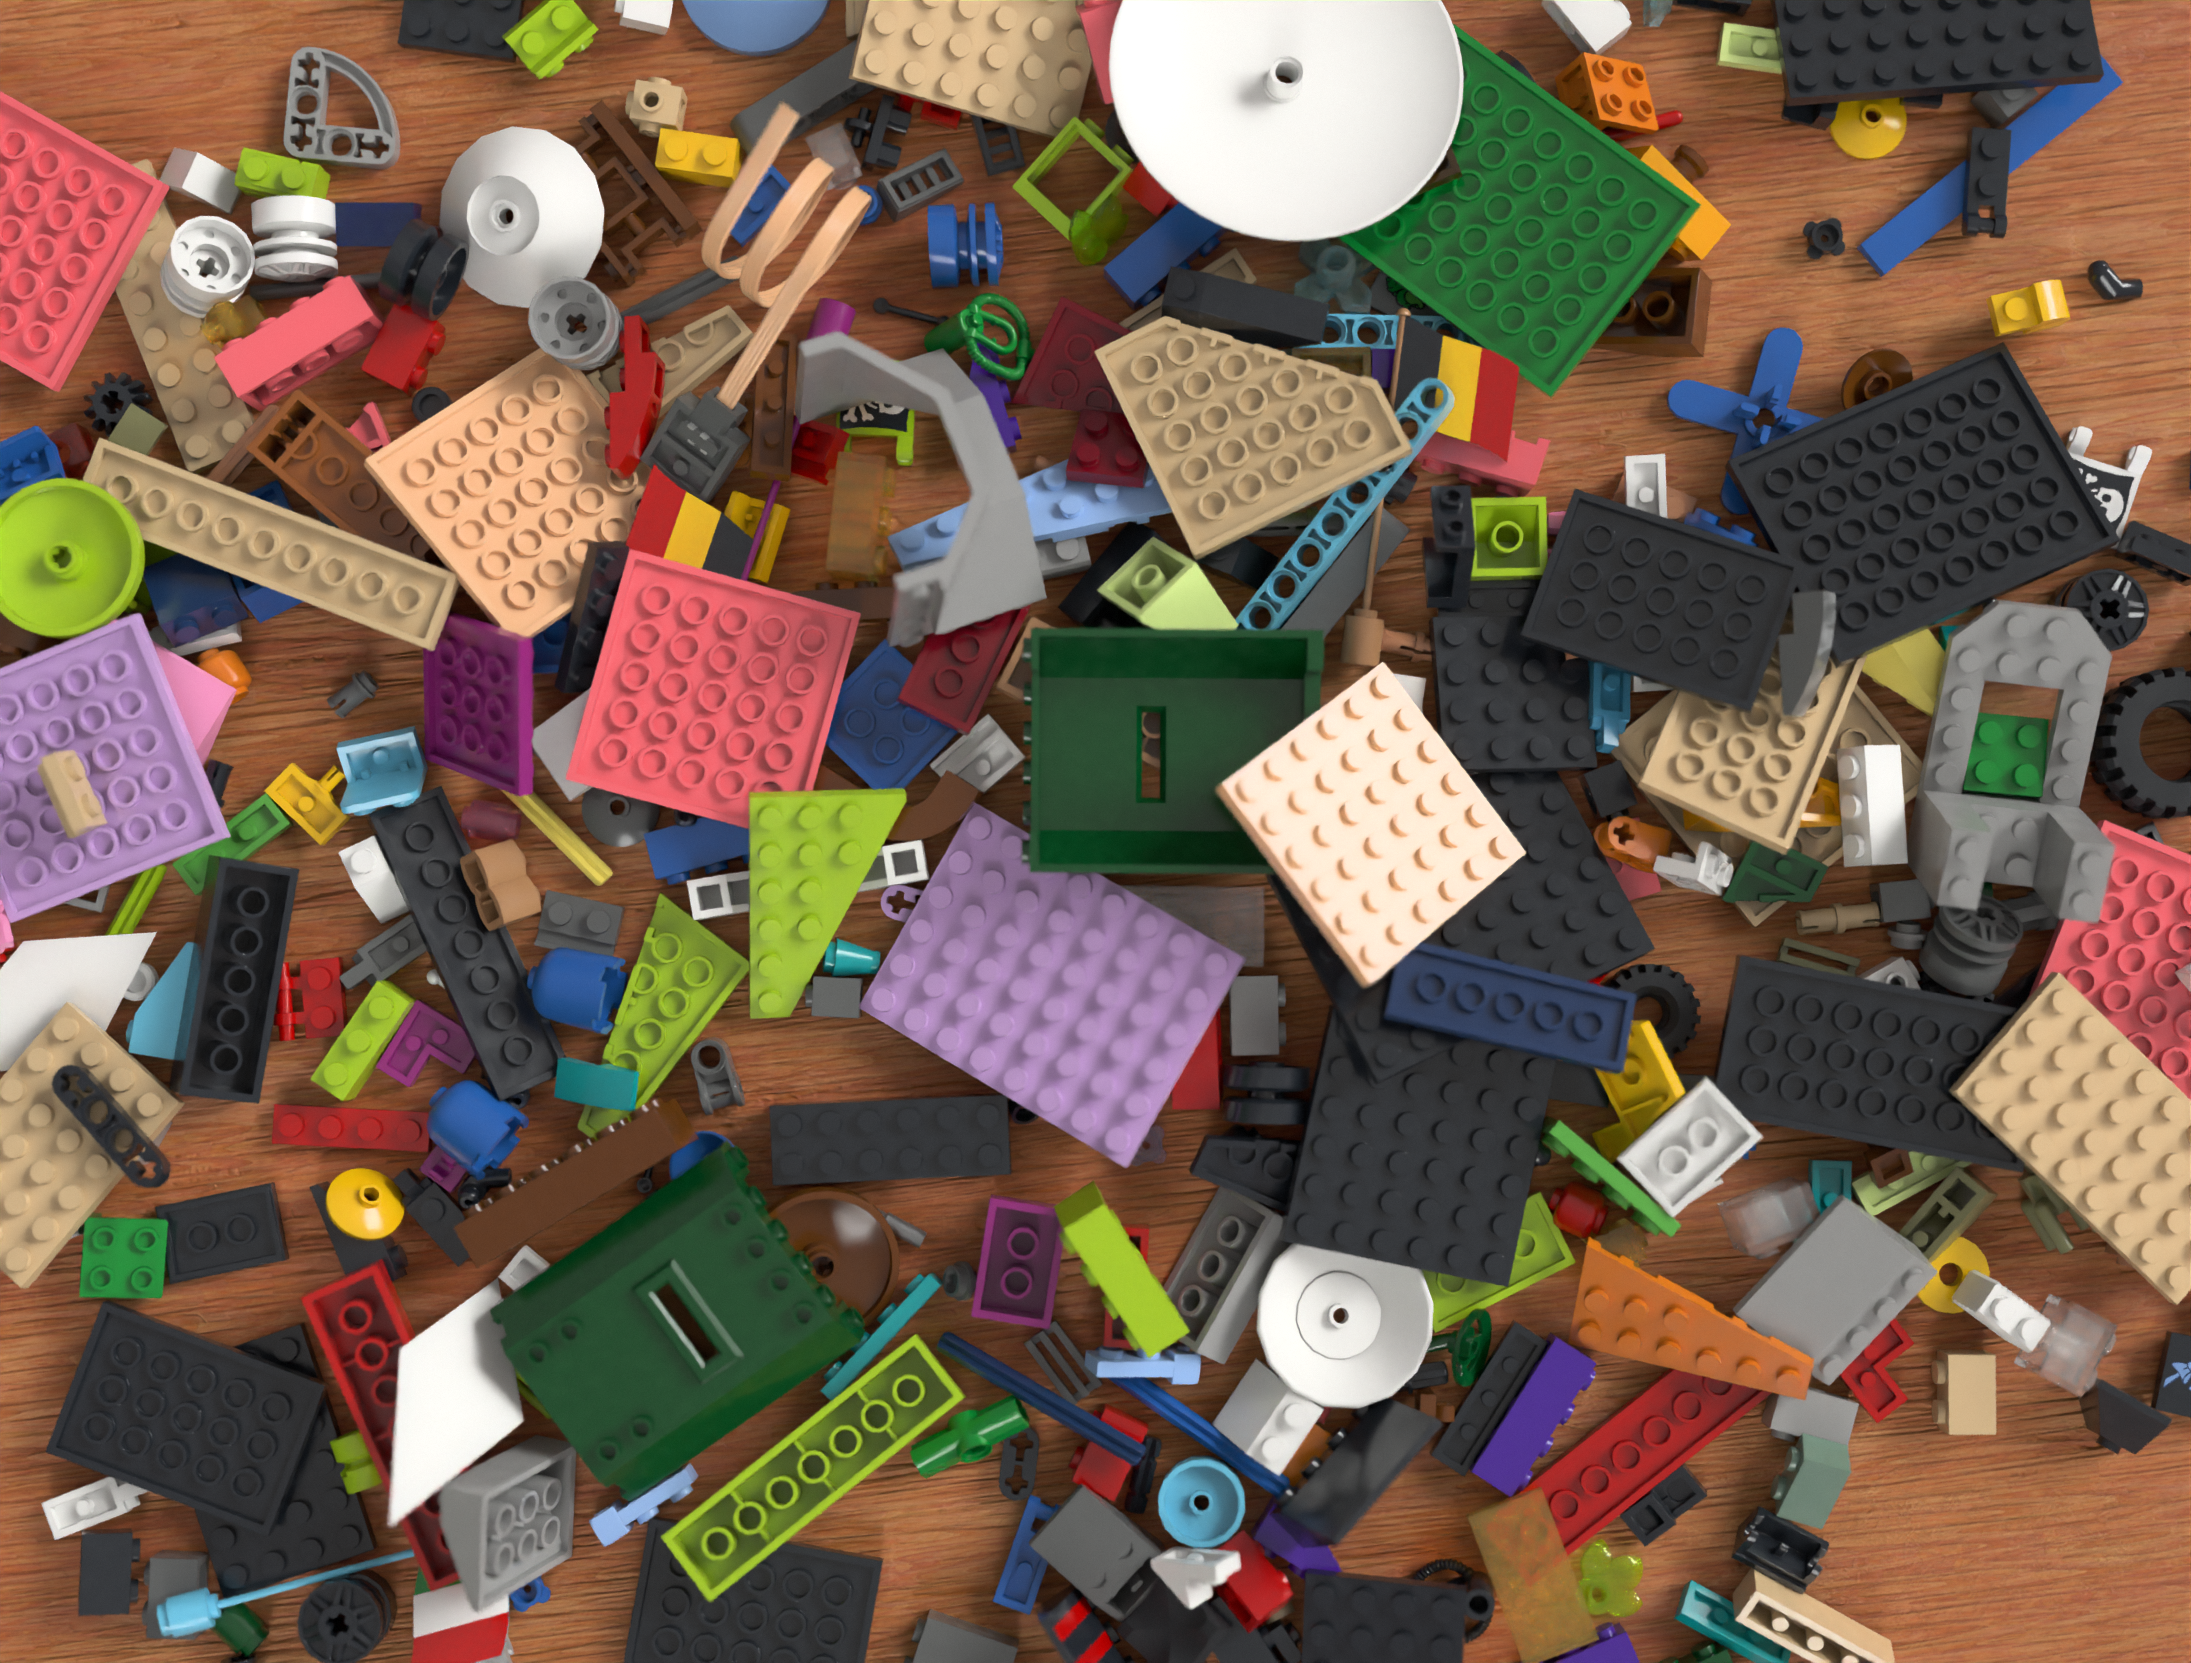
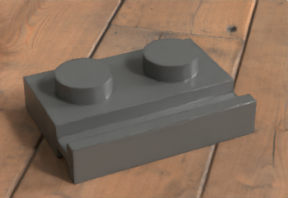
M547 890L538 926L539 931L534 945L549 949L558 947L571 948L613 956L618 942L625 907Z

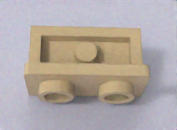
M75 750L53 752L40 758L42 764L37 766V770L68 838H76L107 824L101 804L90 786L84 766L77 757Z

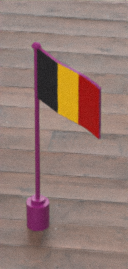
M820 298L805 341L834 332H840L848 336L856 314L855 309L834 299ZM795 416L793 422L792 449L801 426L797 416ZM654 464L626 545L635 551L747 581L781 481L773 480L754 538L752 539L722 512L678 487Z

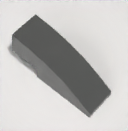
M1825 590L1793 593L1794 634L1778 635L1784 716L1803 717L1816 695L1826 670L1832 648L1836 620V593Z

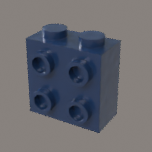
M180 553L144 567L143 577L159 624L175 648L249 617L232 576L227 571Z

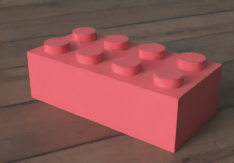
M350 275L345 278L339 276L331 279L323 286L322 292L312 298L303 297L290 305L289 312L277 319L276 317H271L262 321L255 327L256 332L244 339H233L221 348L222 352L213 358L239 399L261 412L268 405L276 403L374 343L385 322V318L369 292Z

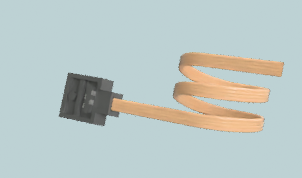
M783 102L780 103L712 218L702 244V259L707 267L722 278L731 280L740 278L742 293L758 306L770 309L721 388L717 386L706 392L701 400L690 391L676 398L640 458L650 468H653L655 464L678 487L705 503L712 501L716 497L751 441L749 436L738 429V426L748 412V409L738 402L806 291L827 272L840 256L872 201V197L858 186L852 187L822 225L790 277L769 290L758 292L760 279L766 265L775 259L798 235L812 215L833 177L834 168L820 157H816L805 167L781 199L749 252L731 262L720 263L721 253L731 229L799 117L797 112Z

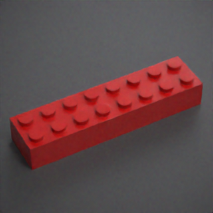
M379 1259L307 1291L301 1297V1300L391 1501L400 1349L415 1339L416 1335L382 1259ZM471 1462L451 1479L474 1468L473 1463ZM442 1486L399 1519L431 1592L460 1579L440 1524L441 1506L439 1497Z

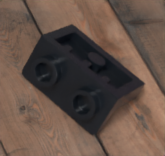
M2131 521L2127 524L2114 555L2115 557L2181 585H2191V544L2136 521Z

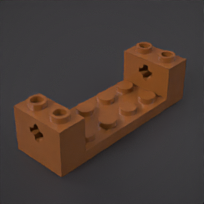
M296 389L246 449L343 531L451 572L365 468V459L373 455L374 452L345 429L342 423L299 389Z

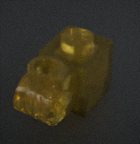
M248 294L233 304L231 301L216 303L205 315V322L199 326L208 341L213 346L217 344L221 349L227 342L233 339H244L256 332L255 327L268 319L269 316L260 302Z

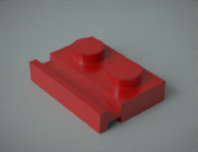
M814 420L801 424L792 449L791 475L827 486L829 480L825 479L829 469H835L838 460L843 455L844 447L850 434L838 427Z

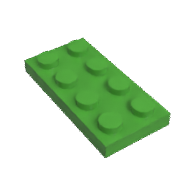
M1546 1116L1542 1126V1132L1545 1135L1541 1139L1545 1145L1564 1158L1570 1155L1575 1160L1571 1167L1586 1180H1590L1594 1184L1600 1181L1604 1185L1601 1192L1618 1207L1621 1206L1625 1210L1630 1207L1634 1211L1631 1218L1648 1233L1651 1232L1657 1236L1661 1232L1669 1237L1675 1234L1681 1227V1224L1558 1119Z

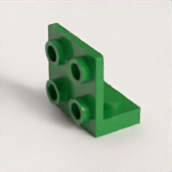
M93 1212L84 1222L79 1297L161 1298L163 1296L168 1221L159 1218L102 1217V1213Z

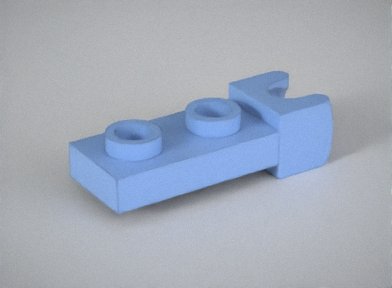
M1172 1343L1148 1358L1143 1349L1123 1350V1348L1103 1347L1102 1345L1099 1347V1350H1086L1084 1366L1096 1377H1165L1172 1384H1197L1200 1376L1201 1354L1190 1351V1348L1183 1343Z
M688 1463L631 1502L628 1501L622 1505L618 1499L597 1512L594 1515L595 1517L589 1520V1523L601 1543L606 1547L627 1534L634 1526L633 1521L635 1519L639 1524H642L659 1513L660 1510L657 1505L668 1498L675 1503L691 1493L693 1489L690 1484L696 1480L698 1474L691 1463Z

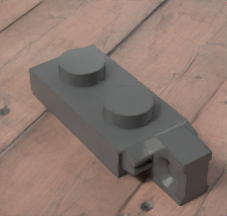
M411 914L358 949V953L352 957L356 966L339 976L347 990L354 989L366 980L373 987L378 980H387L428 952Z

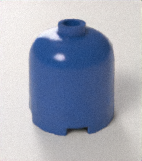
M563 947L550 950L541 959L538 966L531 968L528 975L527 986L529 989H532V1000L535 1009L541 1016L549 1020L600 1034H607L614 1026L608 1020L613 1009L619 1010L627 987L628 973L620 971V966L623 967L626 962L625 959Z
M463 1080L448 1089L445 1086L441 1087L429 1101L432 1109L429 1112L426 1124L431 1140L476 1180H482L485 1177L483 1170L490 1165L494 1169L498 1168L518 1145L520 1139L515 1134L520 1126L523 1129L528 1127L529 1118L507 1101L499 1102L497 1097L485 1085L477 1081Z

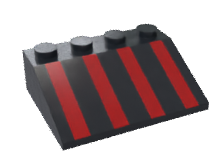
M1073 1584L1036 1607L1039 1622L1065 1663H1135L1130 1654L1125 1658L1121 1656L1115 1646L1121 1639L1109 1620L1103 1624L1100 1622L1094 1612L1099 1607Z

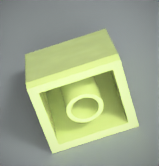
M1152 537L1097 590L1102 597L1141 623L1155 629H1236L1239 626L1198 565L1155 537Z

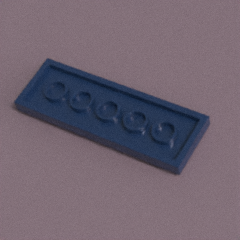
M1420 942L1393 966L1383 1018L1619 1075L1624 1069L1636 994Z

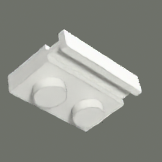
M987 714L972 727L968 736L963 735L934 760L930 766L941 778L945 771L949 770L986 793L1021 763L1026 756L995 722L992 716Z

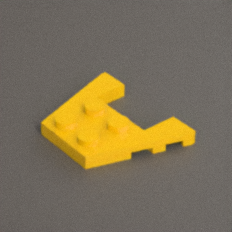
M1632 1020L1622 1073L1618 1075L1595 1069L1620 1121L1592 1133L1603 1158L1610 1164L1616 1162L1618 1155L1686 1093L1649 1020Z

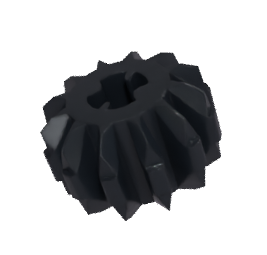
M124 372L118 378L111 373H105L104 385L97 381H92L91 385L96 390L95 394L84 395V400L93 404L84 411L85 416L94 419L92 428L98 432L105 431L107 437L111 435L131 403L154 416L151 410L144 407L153 401L150 394L143 393L145 384L138 379L132 381L131 376ZM122 401L124 402L121 410L118 408L114 410L116 402L122 404Z

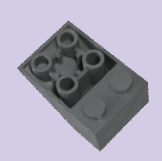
M1083 1484L1076 1488L1028 1542L1037 1553L1096 1606L1121 1623L1145 1601L1153 1590L1160 1576L1152 1569L1151 1560L1167 1551L1161 1540Z

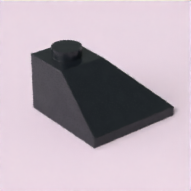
M2074 1369L2072 1379L2085 1424L2088 1430L2099 1435L2096 1441L2099 1445L2116 1454H2119L2122 1448L2135 1455L2170 1425L2171 1418L2104 1380L2079 1369Z

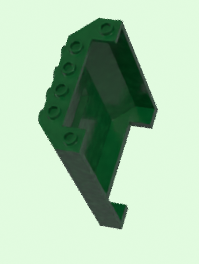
M1031 628V638H1023V662H1031L1032 681H1024V705H1031V721H1024L1023 737L1024 745H1031V761L1023 762V785H1031V801H1023V825H1031L1030 840H1022V864H1029L1030 873L1278 874L1216 791V788L1321 709V673L1324 671V630ZM1142 713H1160V798L1142 797Z
M728 1140L507 1294L490 1309L493 1322L498 1325L502 1324L506 1334L500 1340L505 1355L597 1481L607 1488L613 1483L621 1488L619 1489L621 1497L629 1502L858 1344L865 1333L863 1329L865 1322L854 1306L848 1308L843 1300L837 1303V1299L829 1286L825 1283L819 1284L811 1273L814 1268L809 1258L801 1250L795 1251L787 1240L790 1238V1234L785 1225L778 1218L773 1220L764 1208L767 1203L762 1193L754 1185L748 1186L744 1179L750 1173L746 1167L749 1165V1161L744 1152L737 1145L732 1147ZM667 1283L670 1284L719 1353L705 1362L655 1294L657 1290Z

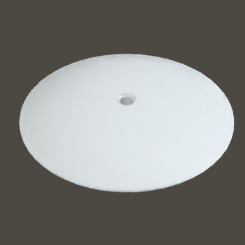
M1123 0L1115 20L1110 43V88L1115 111L1130 146L1143 166L1168 193L1198 215L1222 227L1250 236L1281 241H1314L1355 232L1382 220L1414 197L1429 181L1442 162L1453 140L1459 122L1464 80L1462 56L1455 29L1441 0ZM1277 76H1286L1292 83H1282L1277 79Z

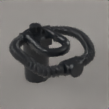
M1447 1558L1435 1560V1562L1431 1561L1424 1565L1423 1568H1420L1419 1571H1416V1574H1413V1577L1410 1579L1425 1581V1578H1428L1434 1572L1448 1569L1460 1574V1576L1446 1583L1467 1585L1466 1615L1473 1620L1479 1621L1472 1629L1465 1631V1645V1643L1480 1637L1487 1630V1627L1490 1626L1489 1623L1492 1622L1491 1618L1495 1609L1492 1581L1487 1574L1481 1571H1474L1472 1567H1467L1461 1561L1448 1560Z

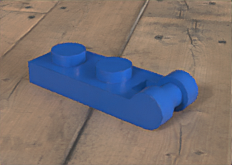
M1033 1495L1028 1497L993 1597V1602L1028 1615L1031 1613L1048 1562L1028 1543L1039 1531L1031 1527L1035 1517L1048 1521L1061 1506L1055 1504L1052 1507L1041 1503V1498Z

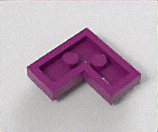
M421 999L416 1000L376 1065V1068L407 1087H413L431 1056L436 1057L462 1074L468 1072L476 1058L462 1025Z

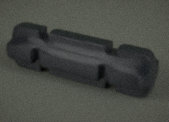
M1145 1435L1142 1445L1146 1448L1145 1454L1139 1464L1133 1468L1129 1484L1131 1492H1127L1124 1504L1125 1510L1135 1514H1143L1146 1510L1148 1502L1146 1494H1150L1157 1466L1155 1458L1159 1457L1162 1446L1160 1439Z

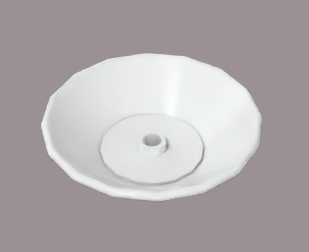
M512 126L480 137L457 158L442 189L439 226L442 235L451 234L466 241L469 245V258L463 275V279L469 287L497 304L529 308L536 293L549 281L564 276L580 277L582 279L587 276L602 246L605 209L595 175L573 146L546 130ZM508 210L513 212V220L510 223L506 220Z
M1292 1244L1273 1261L1259 1291L1257 1332L1268 1364L1291 1391L1323 1407L1359 1409L1391 1397L1417 1373L1432 1340L1434 1303L1422 1269ZM1338 1308H1342L1345 1313V1318L1340 1323H1337L1333 1318L1334 1311Z

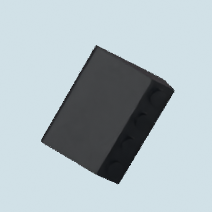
M1390 1398L1359 1409L1354 1408L1351 1412V1415L1354 1417L1345 1429L1340 1426L1327 1438L1325 1444L1328 1448L1320 1457L1314 1455L1303 1465L1299 1471L1303 1475L1294 1487L1289 1484L1276 1496L1273 1502L1277 1506L1269 1515L1302 1548L1339 1545L1443 1424L1437 1418Z

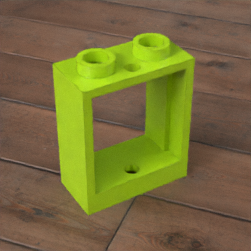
M1076 116L1070 120L1012 186L1060 233L1073 243L1080 238L1121 192L1123 185L1133 172L1129 165L1134 161L1117 144L1111 150L1100 139L1105 133L1091 119L1087 118L1082 123ZM1082 135L1120 172L1083 214L1073 222L1036 185L1078 137Z

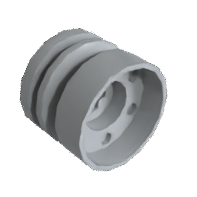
M564 276L549 281L536 293L529 307L528 324L533 339L548 355L571 369L591 370L603 366L616 355L620 347L619 332L623 330L624 324L619 309L596 285L580 277ZM578 321L587 327L583 334L574 328Z

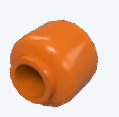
M216 647L203 652L196 658L199 663L197 667L237 690L231 705L241 701L249 694L247 688L251 684L252 678L235 651L224 650L219 652Z

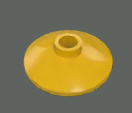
M1900 98L1839 102L1835 119L1829 125L1831 136L1838 147L1852 157L1866 160L1883 157L1890 153L1904 136L1907 125L1904 105H1899ZM1866 112H1874L1877 115V122H1869L1865 116Z
M357 1168L341 1173L332 1181L326 1193V1210L331 1221L343 1233L356 1239L372 1241L387 1237L396 1230L404 1215V1205L401 1202L403 1197L398 1187L387 1176L371 1169ZM364 1195L371 1197L374 1201L367 1200Z

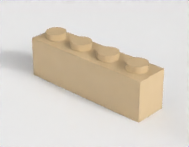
M1753 1568L1749 1570L1732 1594L1736 1621L1812 1663H1895L1891 1640L1805 1593L1800 1594Z

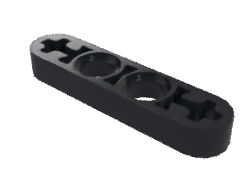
M75 1065L63 1066L57 1070L52 1080L54 1093L135 1185L143 1188H157L165 1184L171 1172L168 1159L92 1072L87 1068ZM70 1076L80 1077L76 1082L77 1086L82 1092L90 1093V1095L84 1098L78 1091L67 1090L71 1085L68 1078ZM97 1101H103L108 1109L107 1117L101 1123L96 1124L90 1117V1109ZM127 1129L133 1136V1143L129 1150L120 1152L115 1146V1139L119 1132ZM139 1155L145 1162L156 1163L152 1169L155 1176L143 1177V1174L146 1172L145 1166L140 1161L131 1159Z

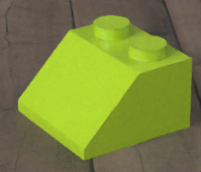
M1546 497L1471 498L1476 541L1471 581L1542 579L1548 562Z

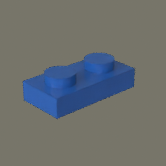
M772 164L768 167L729 233L742 248L762 230L781 199L791 187V184Z

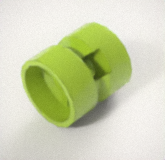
M359 1429L329 1441L336 1462L342 1463L345 1466L340 1474L347 1494L357 1493L382 1483Z

